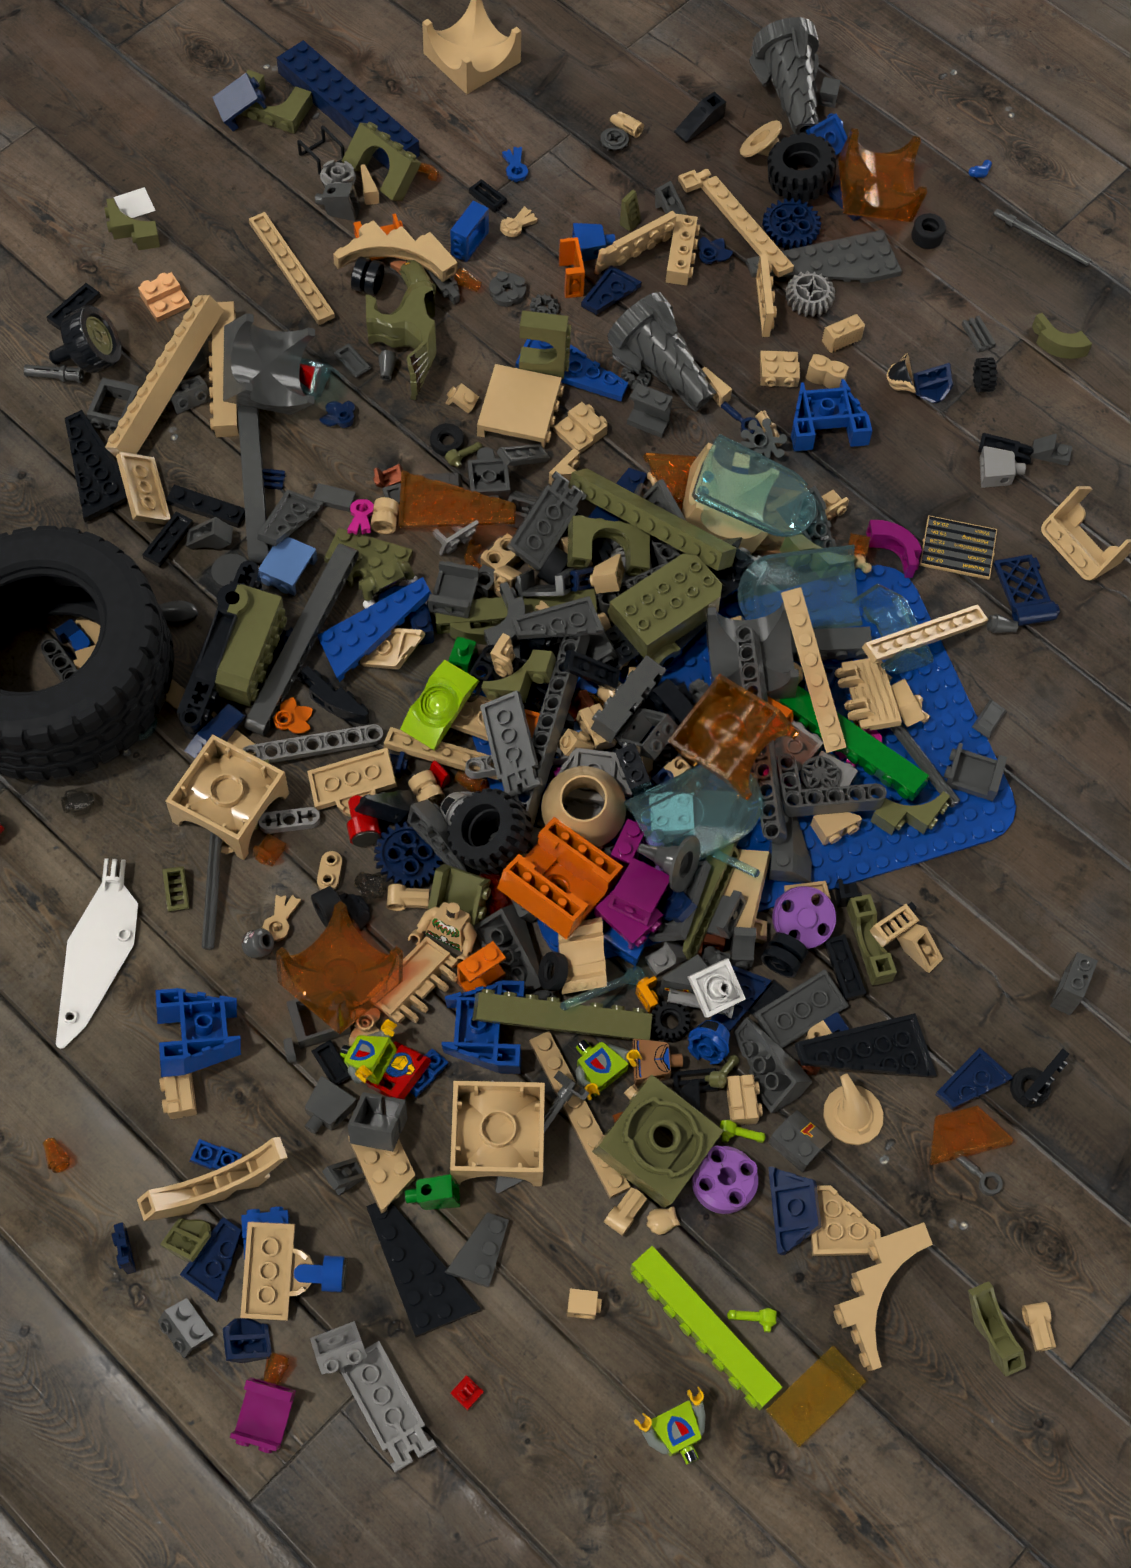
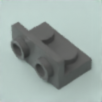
M198 375L180 382L170 401L175 412L179 414L209 402L211 398L207 384Z

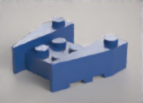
M841 379L840 388L806 390L804 382L801 383L791 432L794 451L813 450L816 429L846 427L850 447L869 445L872 435L869 415L866 411L862 410L859 400L854 398L850 392V387L844 379Z
M502 980L486 987L480 986L476 987L475 990L445 996L447 1008H456L454 1042H442L443 1052L497 1073L521 1074V1044H500L501 1024L473 1021L472 1019L476 993L482 992V989L495 990V994L504 995V992L517 993V997L525 998V982Z
M180 988L155 990L157 1023L180 1022L182 1041L159 1042L161 1077L186 1075L241 1055V1037H228L226 1018L237 1017V998L221 995L220 998L206 996L204 992H197V994L187 993L186 989Z

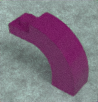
M870 520L866 530L868 547L885 548L896 553L901 559L905 578H913L915 570H918V559L922 551L918 540L911 532L898 524L884 520Z

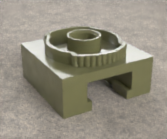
M651 1074L643 1081L629 1100V1105L612 1128L607 1130L592 1152L665 1208L673 1203L724 1130ZM663 1126L672 1132L673 1143L670 1147L662 1148L655 1143L653 1133L657 1127Z

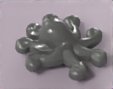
M765 418L762 421V426L766 430L765 433L761 427L757 426L756 420L749 421V428L755 432L752 435L749 430H743L741 437L743 439L748 438L750 442L741 441L738 445L742 451L746 448H756L746 452L751 454L750 460L754 456L764 453L765 456H762L759 461L762 465L768 464L771 451L777 458L783 457L784 450L777 449L775 443L784 444L787 442L785 434H781L779 438L773 436L770 427L772 421L769 418Z

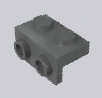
M187 1298L164 1310L158 1320L160 1329L169 1337L174 1349L183 1358L188 1357L192 1350L208 1342L213 1337L212 1332Z

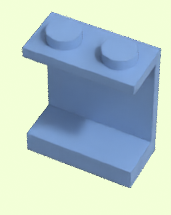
M290 537L285 538L277 546L271 548L260 565L261 582L267 586L276 587L285 594L289 593L295 596V584L308 563L314 565L317 561L316 549Z

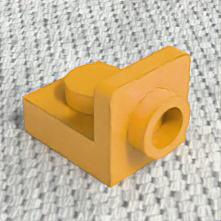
M656 976L641 979L637 983L635 994L648 1013H652L659 1001L655 991H650V989L656 986L658 980Z

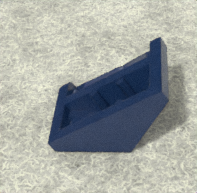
M950 362L914 373L917 397L931 403H938L945 399L954 386Z
M235 1318L223 1328L226 1361L248 1363L272 1357L267 1324H261L249 1318Z

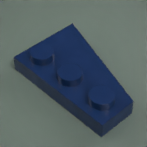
M222 1217L211 1232V1237L193 1262H189L180 1276L218 1303L242 1230Z

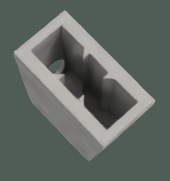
M983 446L980 455L982 488L1011 485L1015 474H1025L1026 464L1015 463L1013 451Z

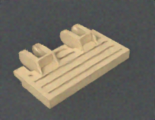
M867 658L842 662V668L835 670V676L841 678L838 680L840 688H849L852 700L846 701L844 705L846 710L853 711L847 714L848 719L851 721L859 720L860 728H869L870 731L901 726L902 720L883 661L873 664Z
M426 936L367 996V999L398 1024L405 1019V1016L412 1022L417 1023L419 1018L409 1007L413 1005L423 1013H426L429 1009L415 995L423 1000L435 986L446 992L449 987L439 976L443 974L455 983L457 981L456 974L444 965L446 964L453 969L459 962L448 951Z

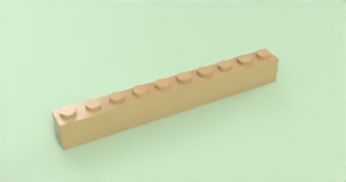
M198 295L193 300L192 306L183 316L181 324L175 329L173 337L165 345L162 355L156 360L154 368L146 376L143 386L139 388L135 399L129 404L127 412L119 420L114 433L108 438L105 448L115 457L119 452L138 453L224 310L210 295Z

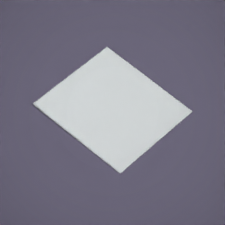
M145 187L114 197L119 210L130 218L156 211Z

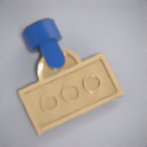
M249 1221L247 1225L240 1318L288 1321L290 1296L300 1295L312 1283H322L321 1289L323 1292H342V1290H345L347 1259L344 1256H324L323 1265H314L310 1255L301 1249L294 1248L295 1224Z

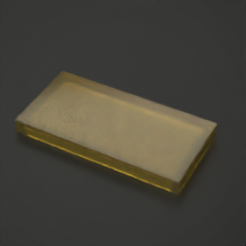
M832 1346L769 1406L766 1412L799 1448L866 1380Z

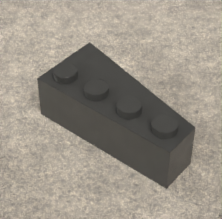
M646 655L637 668L629 673L625 683H621L618 686L613 698L610 696L603 705L605 708L602 711L599 709L592 718L594 723L591 729L611 744L637 709L645 703L649 692L658 686L666 669Z

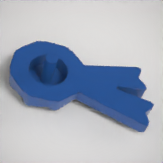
M513 147L514 155H512L510 149L502 151V157L509 164L506 168L508 179L514 182L524 181L528 176V169L526 165L521 163L522 147Z

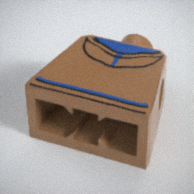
M633 1039L632 1050H638L642 1057V1060L639 1058L634 1060L637 1064L636 1067H633L634 1084L636 1086H640L651 1074L659 1081L670 1079L672 1067H683L682 1054H670L669 1043Z

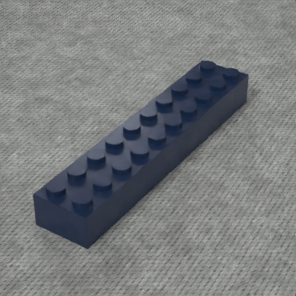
M304 40L276 57L278 73L292 86L311 91L313 104L350 137L353 138L360 123L372 122L378 126L377 129L379 131L389 134L392 141L402 144L405 151L412 152L417 157L420 156L419 140ZM382 148L377 149L372 156L389 170L390 162L387 153Z

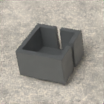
M363 1092L348 1123L350 1144L393 1152L400 1137L399 1133H402L408 1119L406 1100L386 1096L387 1115H384L382 1095Z

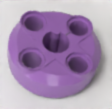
M808 886L794 887L776 899L772 914L773 926L776 933L789 934L791 930H795L797 940L803 943L807 949L814 948L824 943L832 934L836 924L835 908L828 896L822 891ZM814 894L819 896V903L817 905H813L811 901ZM785 900H788L791 907L785 912L782 904ZM823 923L826 930L820 935L817 928Z
M713 1146L692 1175L694 1194L704 1207L715 1213L730 1214L737 1212L751 1202L757 1191V1165L745 1153L736 1148ZM711 1156H718L721 1159V1162H714L711 1159ZM745 1168L749 1170L750 1175L742 1174L740 1169ZM704 1183L708 1185L710 1190H702L699 1184ZM729 1197H736L739 1200V1204L731 1203Z

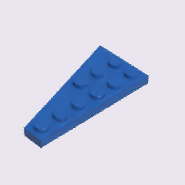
M527 339L523 346L538 349L553 348L549 343ZM570 344L569 371H565L564 379L561 380V383L622 402L628 388V382L613 372L606 371L600 367L598 362L591 361L587 358L586 354ZM519 355V357H518V359H517V361H516V367H515V368H518V369H519V359H520V355Z
M423 577L318 635V639L339 682L345 678L344 674L348 670L354 669L359 665L357 662L363 656L372 653L392 634L390 631L394 627L405 622L404 618L410 612H415L428 600L429 595L432 593Z

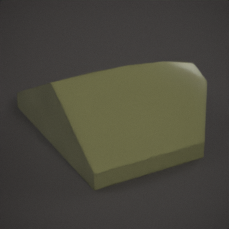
M178 1218L160 1245L183 1261L193 1262L211 1237V1225L201 1219L185 1220L184 1218Z

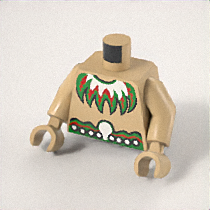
M443 902L440 907L435 906L423 914L417 924L418 929L413 930L408 937V941H410L412 936H416L418 938L416 945H418L424 937L423 931H426L425 934L461 952L463 950V953L456 958L460 963L462 959L465 960L470 956L469 952L471 953L477 933L471 924L469 913L460 910V906L457 903L448 904Z

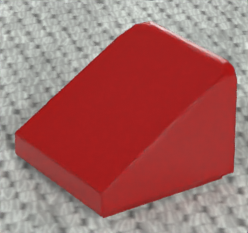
M300 364L299 380L310 390H314L317 385L318 368Z
M434 760L429 770L433 772L437 785L443 789L451 782V779L444 768Z

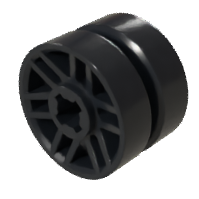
M360 256L352 272L351 288L376 296L384 278V263L376 260L371 262V259Z
M777 932L773 934L768 946L761 955V960L773 972L784 977L793 978L797 975L801 964L807 957L808 949L796 938Z

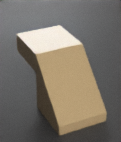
M905 678L892 684L891 689L906 727L925 719Z

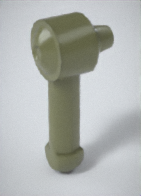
M475 442V444L460 451L452 449L446 453L445 459L450 466L460 468L463 457L478 452L483 446L480 442Z
M729 1056V1060L721 1070L712 1071L710 1075H706L705 1081L709 1082L713 1088H724L727 1084V1075L739 1063L738 1056Z

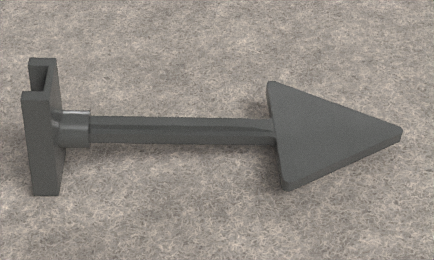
M559 1070L554 1078L562 1087L557 1093V1098L544 1115V1132L572 1095L585 1100L589 1094L588 1091ZM496 1176L495 1191L500 1193L523 1181V1179Z

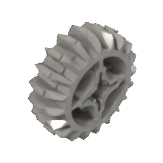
M807 270L805 274L800 272L798 276L794 275L788 282L785 291L788 306H792V311L797 310L798 315L804 313L805 317L808 314L812 317L815 314L821 316L822 312L826 313L828 309H831L835 300L833 282H829L828 277L823 278L822 273L817 275L815 271L813 274Z

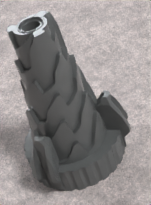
M802 17L784 18L768 24L756 34L752 42L753 54L749 59V63L763 86H768L770 80L772 81L794 134H807V129L819 123L815 92H817L815 78L819 65V58L816 52L819 47V39L816 27L809 19Z
M661 292L651 293L640 299L626 310L609 330L607 335L608 343L613 348L612 354L616 361L636 373L641 371L642 365L652 372L657 379L665 383L671 391L674 389L686 405L695 412L716 395L717 392L705 379L706 374L694 361L695 358L686 346L685 339L678 332L673 316V307Z

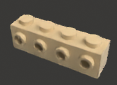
M676 214L677 218L673 230L665 283L687 285L688 278H692L694 267H690V265L695 262L696 253L692 252L697 250L698 239H695V236H699L700 225L697 224L698 217Z

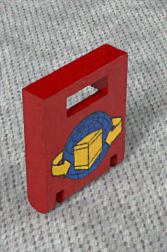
M395 1041L393 1044L397 1051L382 1077L394 1083L395 1086L392 1090L383 1087L385 1084L383 1079H381L378 1085L368 1080L365 1084L384 1096L404 1100L430 1065L431 1059Z

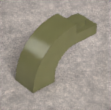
M1043 313L1036 315L1032 328L1039 335L1036 343L1044 351L1065 359L1082 358L1088 355L1092 343L1082 331L1073 334L1060 332L1053 327Z

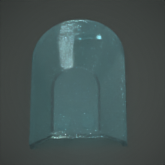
M721 434L717 436L702 463L692 493L695 501L764 532L780 537H791L804 532L812 524L816 514L814 495L810 494L806 487L808 484L796 472Z
M855 545L770 554L754 561L743 573L738 586V603L745 619H757L772 614L783 603L782 592L801 587L813 629L863 625L858 606L854 566Z
M727 761L703 763L624 801L626 809L628 808L634 816L649 845L680 846L682 841L688 836H696L700 841V859L738 841L750 833L759 820L763 804L762 793L755 778L743 767Z

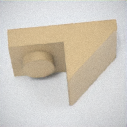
M573 448L549 472L550 485L554 481L552 475L555 471L570 481L572 472L576 471L580 464L579 451Z

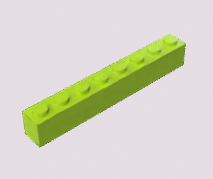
M653 1246L632 1263L631 1270L633 1272L631 1275L639 1284L642 1282L645 1284L651 1298L655 1301L659 1300L664 1305L663 1310L671 1319L674 1317L677 1319L682 1332L687 1336L691 1335L697 1341L695 1343L696 1347L703 1354L708 1353L713 1359L711 1362L719 1372L724 1371L729 1376V1383L736 1390L740 1389L746 1395L744 1398L752 1408L757 1407L761 1410L783 1388Z

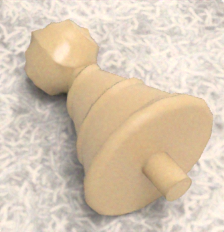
M863 551L853 552L852 554L857 558L853 567L862 569L863 573L866 574L871 572L872 566L870 563H866L865 553Z

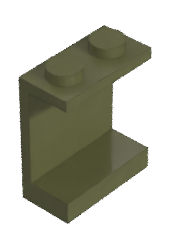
M443 864L435 870L428 909L435 906L440 907L443 902L448 904L457 903L460 906V910L469 913L472 917L471 924L475 925L486 916L487 908L485 905L486 900L489 899L491 894V888H489L491 880Z

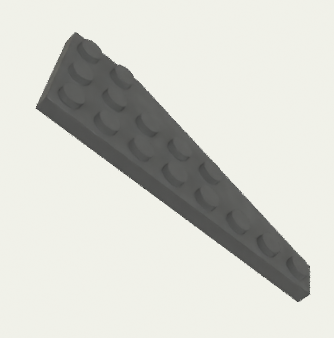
M884 230L782 251L794 265L793 272L781 276L786 277V279H792L794 275L798 276L800 272L805 274L808 270L811 274L814 271L817 275L822 273L823 278L828 277L829 281L840 279L843 282L860 280V283H870L898 277L902 273ZM760 256L747 258L746 265L753 278H756ZM771 270L770 276H773L774 279L776 275Z

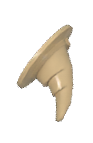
M777 120L771 121L754 131L742 144L740 149L741 156L745 158L755 154L769 156L773 146L780 142L778 135L782 129L781 122Z
M844 1074L840 1076L842 1086L830 1093L824 1104L823 1118L827 1129L832 1135L845 1144L861 1145L869 1143L879 1134L883 1126L881 1104L872 1092L861 1086L854 1085L850 1076Z

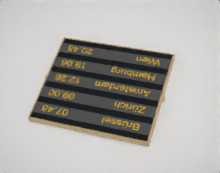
M928 515L925 536L922 540L923 548L919 566L989 580L993 556L995 555L994 548L997 529Z

